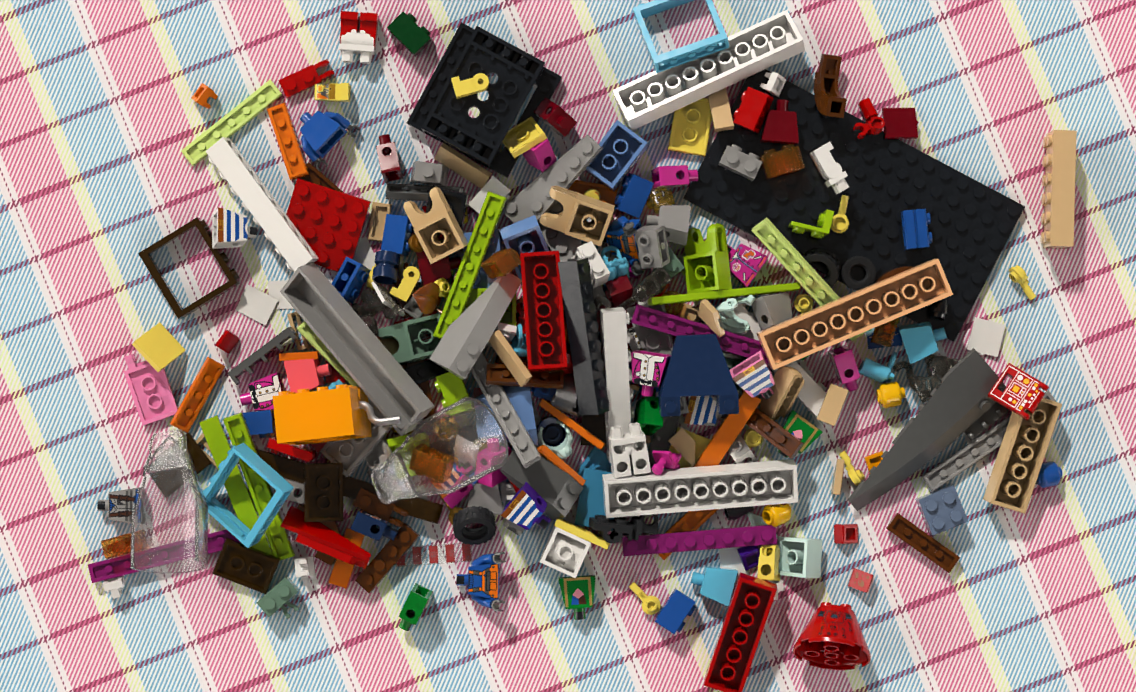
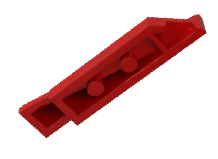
M294 506L289 508L280 526L297 533L296 542L346 563L355 564L366 569L371 558L369 552L322 523L304 522V512Z

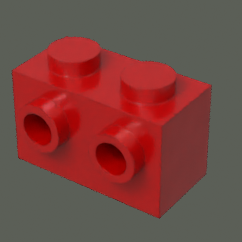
M748 87L747 91L745 90L742 94L740 107L734 113L733 123L759 134L774 98Z

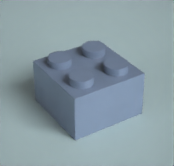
M949 485L915 499L929 535L933 536L968 522L954 485Z

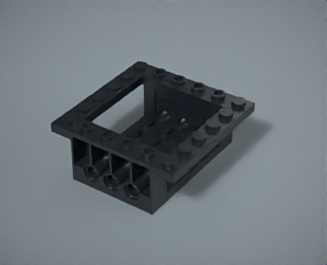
M461 22L410 115L407 124L508 178L519 156L514 158L506 146L502 152L499 151L505 136L534 84L537 88L517 125L530 117L538 123L540 118L534 113V110L545 97L549 100L551 99L562 76L545 68V62L478 26L473 29ZM478 73H483L486 76L494 73L498 76V81L495 84L489 83L488 88L485 90L489 93L487 100H479L478 93L456 99L451 78L459 76L460 81L473 78ZM473 107L478 108L480 111L479 116L476 118H471L468 115L469 110Z

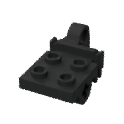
M652 514L654 522L647 525L644 522L646 515H640V517L632 516L631 522H628L623 517H614V520H610L604 515H595V518L589 517V526L593 530H598L600 536L608 543L614 544L621 540L622 534L627 535L629 540H638L639 535H642V533L658 534L657 514Z

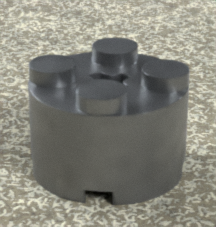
M566 374L564 376L563 389L557 388L551 404L561 412L581 417L583 415H579L574 375Z

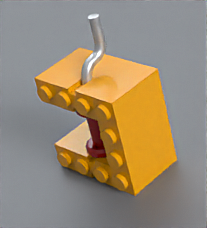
M348 384L336 385V389L330 390L328 386L317 387V391L310 392L309 389L297 390L298 393L281 391L278 392V396H273L278 444L305 445L372 437L371 423L378 426L401 424L400 416L376 417L373 407L369 404L368 396L360 387Z

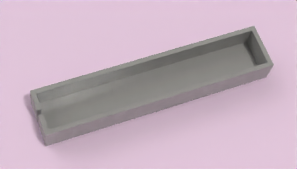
M311 262L298 267L281 289V294L384 417H401V424L392 425L400 436L415 430L423 418L433 409L434 404L315 263Z

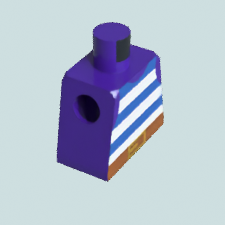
M527 482L504 507L501 514L502 517L526 530H529L534 523L545 529L551 519L543 514L547 507V502Z

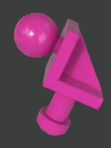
M653 450L652 454L656 462L652 467L654 474L661 475L664 468H680L678 462L682 457L681 453Z

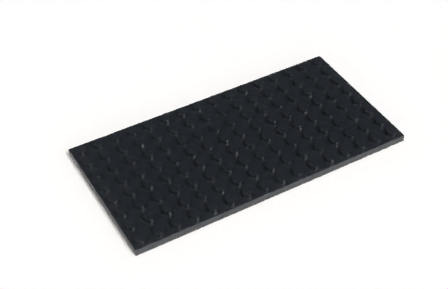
M766 69L748 77L731 107L733 121L734 113L741 105L743 92L747 91L748 87H751L774 98L769 110L777 109V100L789 101L788 111L796 112L799 143L792 145L761 142L766 118L759 134L733 123L734 129L717 133L698 169V181H692L683 199L756 238L758 237L751 231L752 228L767 217L801 255L813 248L828 249L839 259L841 269L843 264L852 257H866L874 264L876 269V277L873 284L884 273L892 269L915 267L932 259H939L953 293L947 299L948 316L943 321L931 319L929 310L932 304L904 316L916 323L930 322L933 330L944 327L947 339L954 342L1025 206L899 139H885L883 131L878 135L866 134L864 138L858 139L857 136L862 131L859 129L854 131L853 127L856 123L865 124L863 120L846 111L844 118L821 114L816 106L815 96L787 80L779 97L772 95L760 87L761 83L767 84L769 80L765 77V73H772ZM828 142H831L833 149L830 150L833 159L841 165L842 172L846 171L848 175L844 179L849 188L838 194L834 192L832 186L826 187L824 182L827 180L822 177L809 153ZM732 144L742 148L743 153L747 155L753 153L760 157L759 160L762 161V164L753 181L718 165L727 145L730 147ZM841 196H849L845 214L849 220V227L845 232L836 233L830 228L829 234L819 239L811 237V233L798 234L792 232V228H788L789 223L792 221L820 228V226H817L819 215L827 209L834 211V215L838 214ZM926 209V213H930L931 223L927 224L928 232L932 233V243H929L930 247L905 250L901 212L904 210ZM814 262L811 264L812 268L826 275L828 274V268L824 263ZM855 266L851 270V276L854 280L861 281L865 278L866 271L861 266ZM840 270V275L837 281L843 283Z

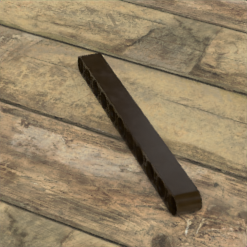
M256 449L258 456L283 478L304 484V464L306 463ZM343 475V496L356 499L361 487L396 503L397 506L408 511L409 516L436 524L439 523L444 505Z

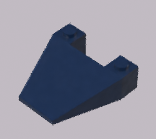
M716 334L676 336L658 393L659 414L661 417L681 416L680 397L716 395L717 411L719 414H739V394Z

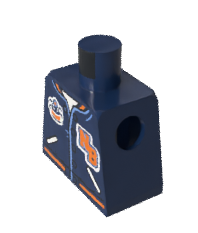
M364 510L357 512L350 528L377 541L384 537L394 541L399 531L390 527L389 521L383 520Z

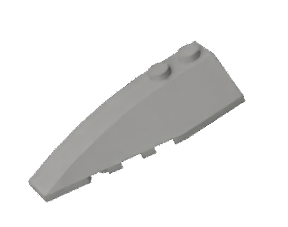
M505 270L448 327L429 360L460 379H466L507 310L522 280Z

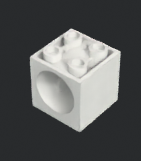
M555 527L540 559V563L576 578L591 542Z

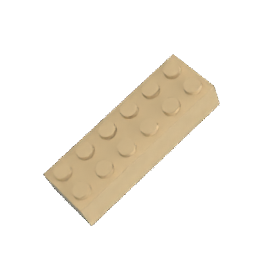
M1052 130L1043 138V148H1046V156H1043L1042 165L1045 167V175L1042 176V186H1045V194H1042L1041 203L1044 205V213L1041 214V224L1044 225V232H1041L1040 237L1043 248L1067 249L1074 247L1077 131Z
M1043 397L1033 414L1025 409L1024 412L1030 415L1028 420L1012 411L983 497L985 501L1017 512L1026 513L1062 407L1061 403Z

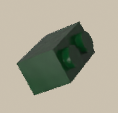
M402 12L387 29L416 57L431 42L429 37L431 33L424 26L420 28L416 24L417 19L411 13L406 14Z

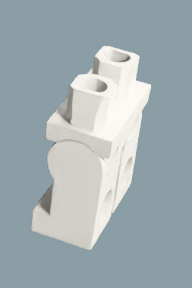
M828 142L809 153L822 177L827 180L824 182L826 187L832 186L834 192L838 194L849 188L844 179L848 175L846 171L842 172L841 165L833 159L830 153L833 146L831 142Z
M638 422L628 424L630 433L623 434L622 426L611 427V436L608 437L611 456V473L614 478L631 476L632 473L637 475L651 472L646 437Z

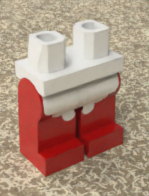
M341 11L339 50L342 55V61L344 63H353V54H361L360 63L371 64L372 56L375 55L379 21L378 14L360 12V30L358 32L359 13Z

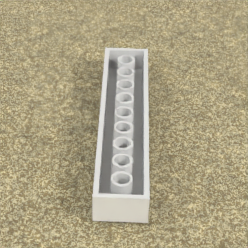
M783 11L729 36V48L659 73L654 71L613 90L615 100L630 130L633 131L804 52L803 39L788 11Z
M793 459L664 469L661 475L654 474L652 470L649 473L637 475L632 473L631 476L614 478L612 474H602L606 518L798 503L797 465Z

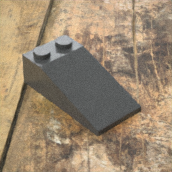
M513 449L500 471L519 489L527 482L547 502L544 513L550 519L565 518L583 490V487L571 475L561 470L542 455L540 460L525 468Z

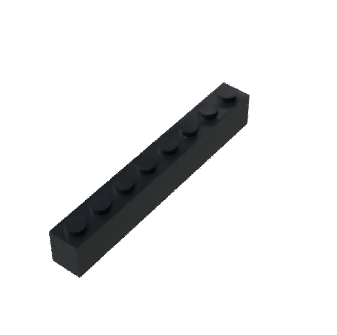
M588 258L566 259L558 262L579 415H600L609 411V400L604 376V363L602 361Z

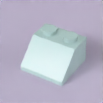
M778 536L780 575L820 578L822 539Z

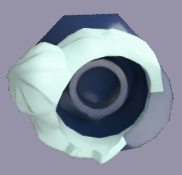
M554 416L542 418L536 426L538 445L547 446L560 459L568 458L572 453L571 443L573 441L570 427Z

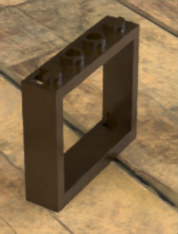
M198 217L138 253L178 319H183L240 284L237 280L240 277L234 268L230 269L227 264L230 260L225 252L221 253L219 249L212 248V237L207 231L210 229L204 219L201 221ZM196 226L229 281L183 309L150 254Z

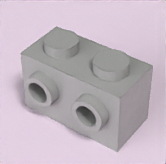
M732 144L731 147L727 145L718 165L753 181L762 161L759 160V156L753 153L747 155L742 152V148Z
M650 225L639 228L635 233V241L638 245V259L641 263V268H662L670 263L665 226Z

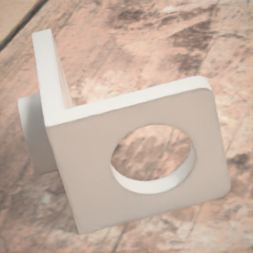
M739 434L728 452L736 464L742 463L748 457H751L748 463L757 462L758 459Z

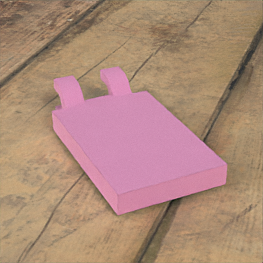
M134 354L125 356L124 358L129 370L123 372L142 425L175 415L178 406L165 369L157 372L147 360L136 364Z

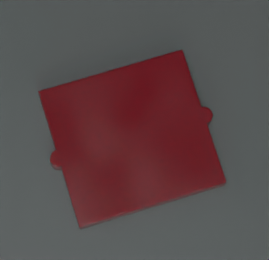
M882 108V117L885 122V139L918 138L917 125L919 122L916 121L915 108Z

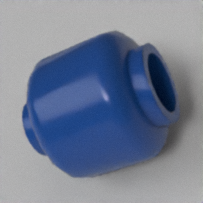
M1053 461L1042 463L1036 484L1042 488L1058 485L1062 477V469Z

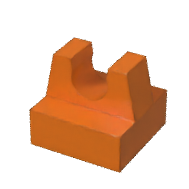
M202 83L191 99L209 109L211 105L207 103V99L212 97L216 100L218 96L211 88Z

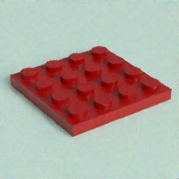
M297 178L286 215L319 259L314 263L338 272L346 256L354 259L371 201Z

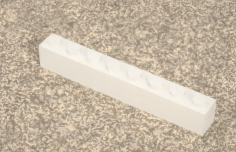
M222 137L206 151L209 155V161L212 165L218 167L220 176L231 185V191L243 201L241 203L242 206L254 216L253 221L263 228L265 237L276 246V252L286 259L287 267L292 272H295L298 267L317 261L319 259L232 140Z
M738 304L733 310L735 315L740 319L746 320L750 325V330L741 336L759 341L756 333L763 330L759 326L755 313L752 312L750 314L746 309V304ZM723 312L720 313V315H722L724 318H729ZM800 360L784 365L795 368L801 373L804 385L797 398L817 418L827 388L820 381L816 383L811 378L813 374L808 368L805 367L803 369L798 364ZM770 368V370H771L774 374H775L776 371L779 369V368H777V369H775V370H772V369Z
M623 307L600 309L602 361L604 363V376L609 400V411L605 412L607 459L610 463L611 456L608 437L611 436V427L622 426L623 434L630 433L628 424L631 423V418H634L633 406H630V399H633V390L629 386V381H632V371L628 365V362H631V351L628 350L627 344L630 343V332L627 331V324L630 323L629 313H626Z

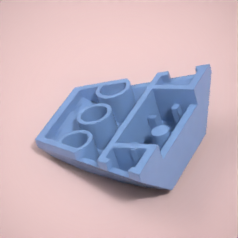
M502 385L536 447H539L530 387ZM484 394L474 398L473 406L478 437L484 439L496 437L500 441L510 443Z

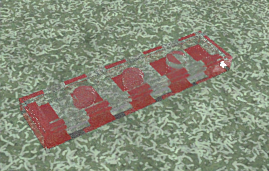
M463 543L411 546L395 565L396 567L472 562V547L470 544Z

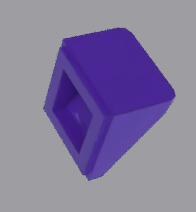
M745 546L737 549L745 571L758 566L760 552L757 546Z

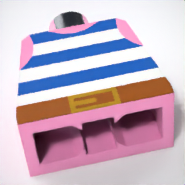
M761 350L730 369L733 381L751 397L761 394L764 399H768L774 394L770 387L775 384V381Z

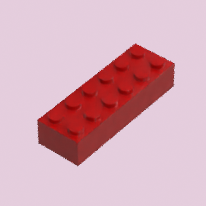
M559 251L520 253L529 372L567 369L563 299L558 262H560Z
M740 572L704 677V686L722 692L743 691L777 591V584Z

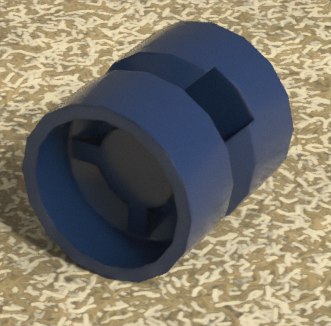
M387 250L377 251L375 255L376 267L373 269L372 280L385 285L395 284L397 282V268H399L400 255Z

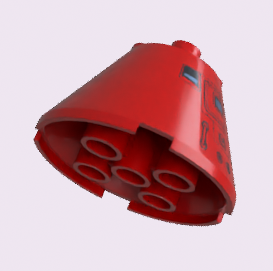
M822 602L793 646V654L798 660L802 661L803 658L809 661V665L823 669L852 670L855 669V665L862 664V667H864L871 660V653L855 612L851 610L852 606L849 604H841L839 606L832 605L829 602Z

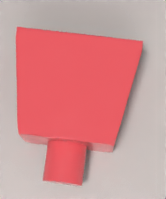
M319 359L283 361L291 392L298 393L297 390L309 389V391H312L317 387L325 385L324 376L332 375L331 365H320Z

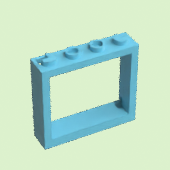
M654 0L646 4H639L633 8L635 20L656 73L729 48L728 37L712 0H705L718 34L657 55L643 18L694 0Z
M241 443L237 446L234 445L227 452V458L219 464V471L211 477L210 485L203 490L202 498L198 504L242 544L250 548L260 541L294 487L245 443ZM240 458L276 490L251 530L215 498Z

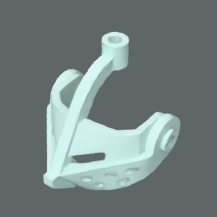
M749 295L747 298H728L725 302H722L716 309L719 315L723 312L729 318L726 319L720 315V319H718L720 326L725 331L731 333L746 334L750 330L749 323L737 317L733 310L738 304L751 306L755 301V297Z

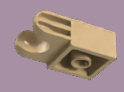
M551 186L549 191L551 198L559 201L563 205L564 210L558 214L544 213L541 215L539 222L543 226L563 232L565 235L585 242L592 241L594 245L601 247L615 205L560 186ZM590 217L593 220H591V222H588L587 218Z
M437 186L430 190L432 208L428 213L421 211L413 201H407L403 206L430 264L468 245V241L442 190ZM440 233L444 235V240H439L438 236H440Z

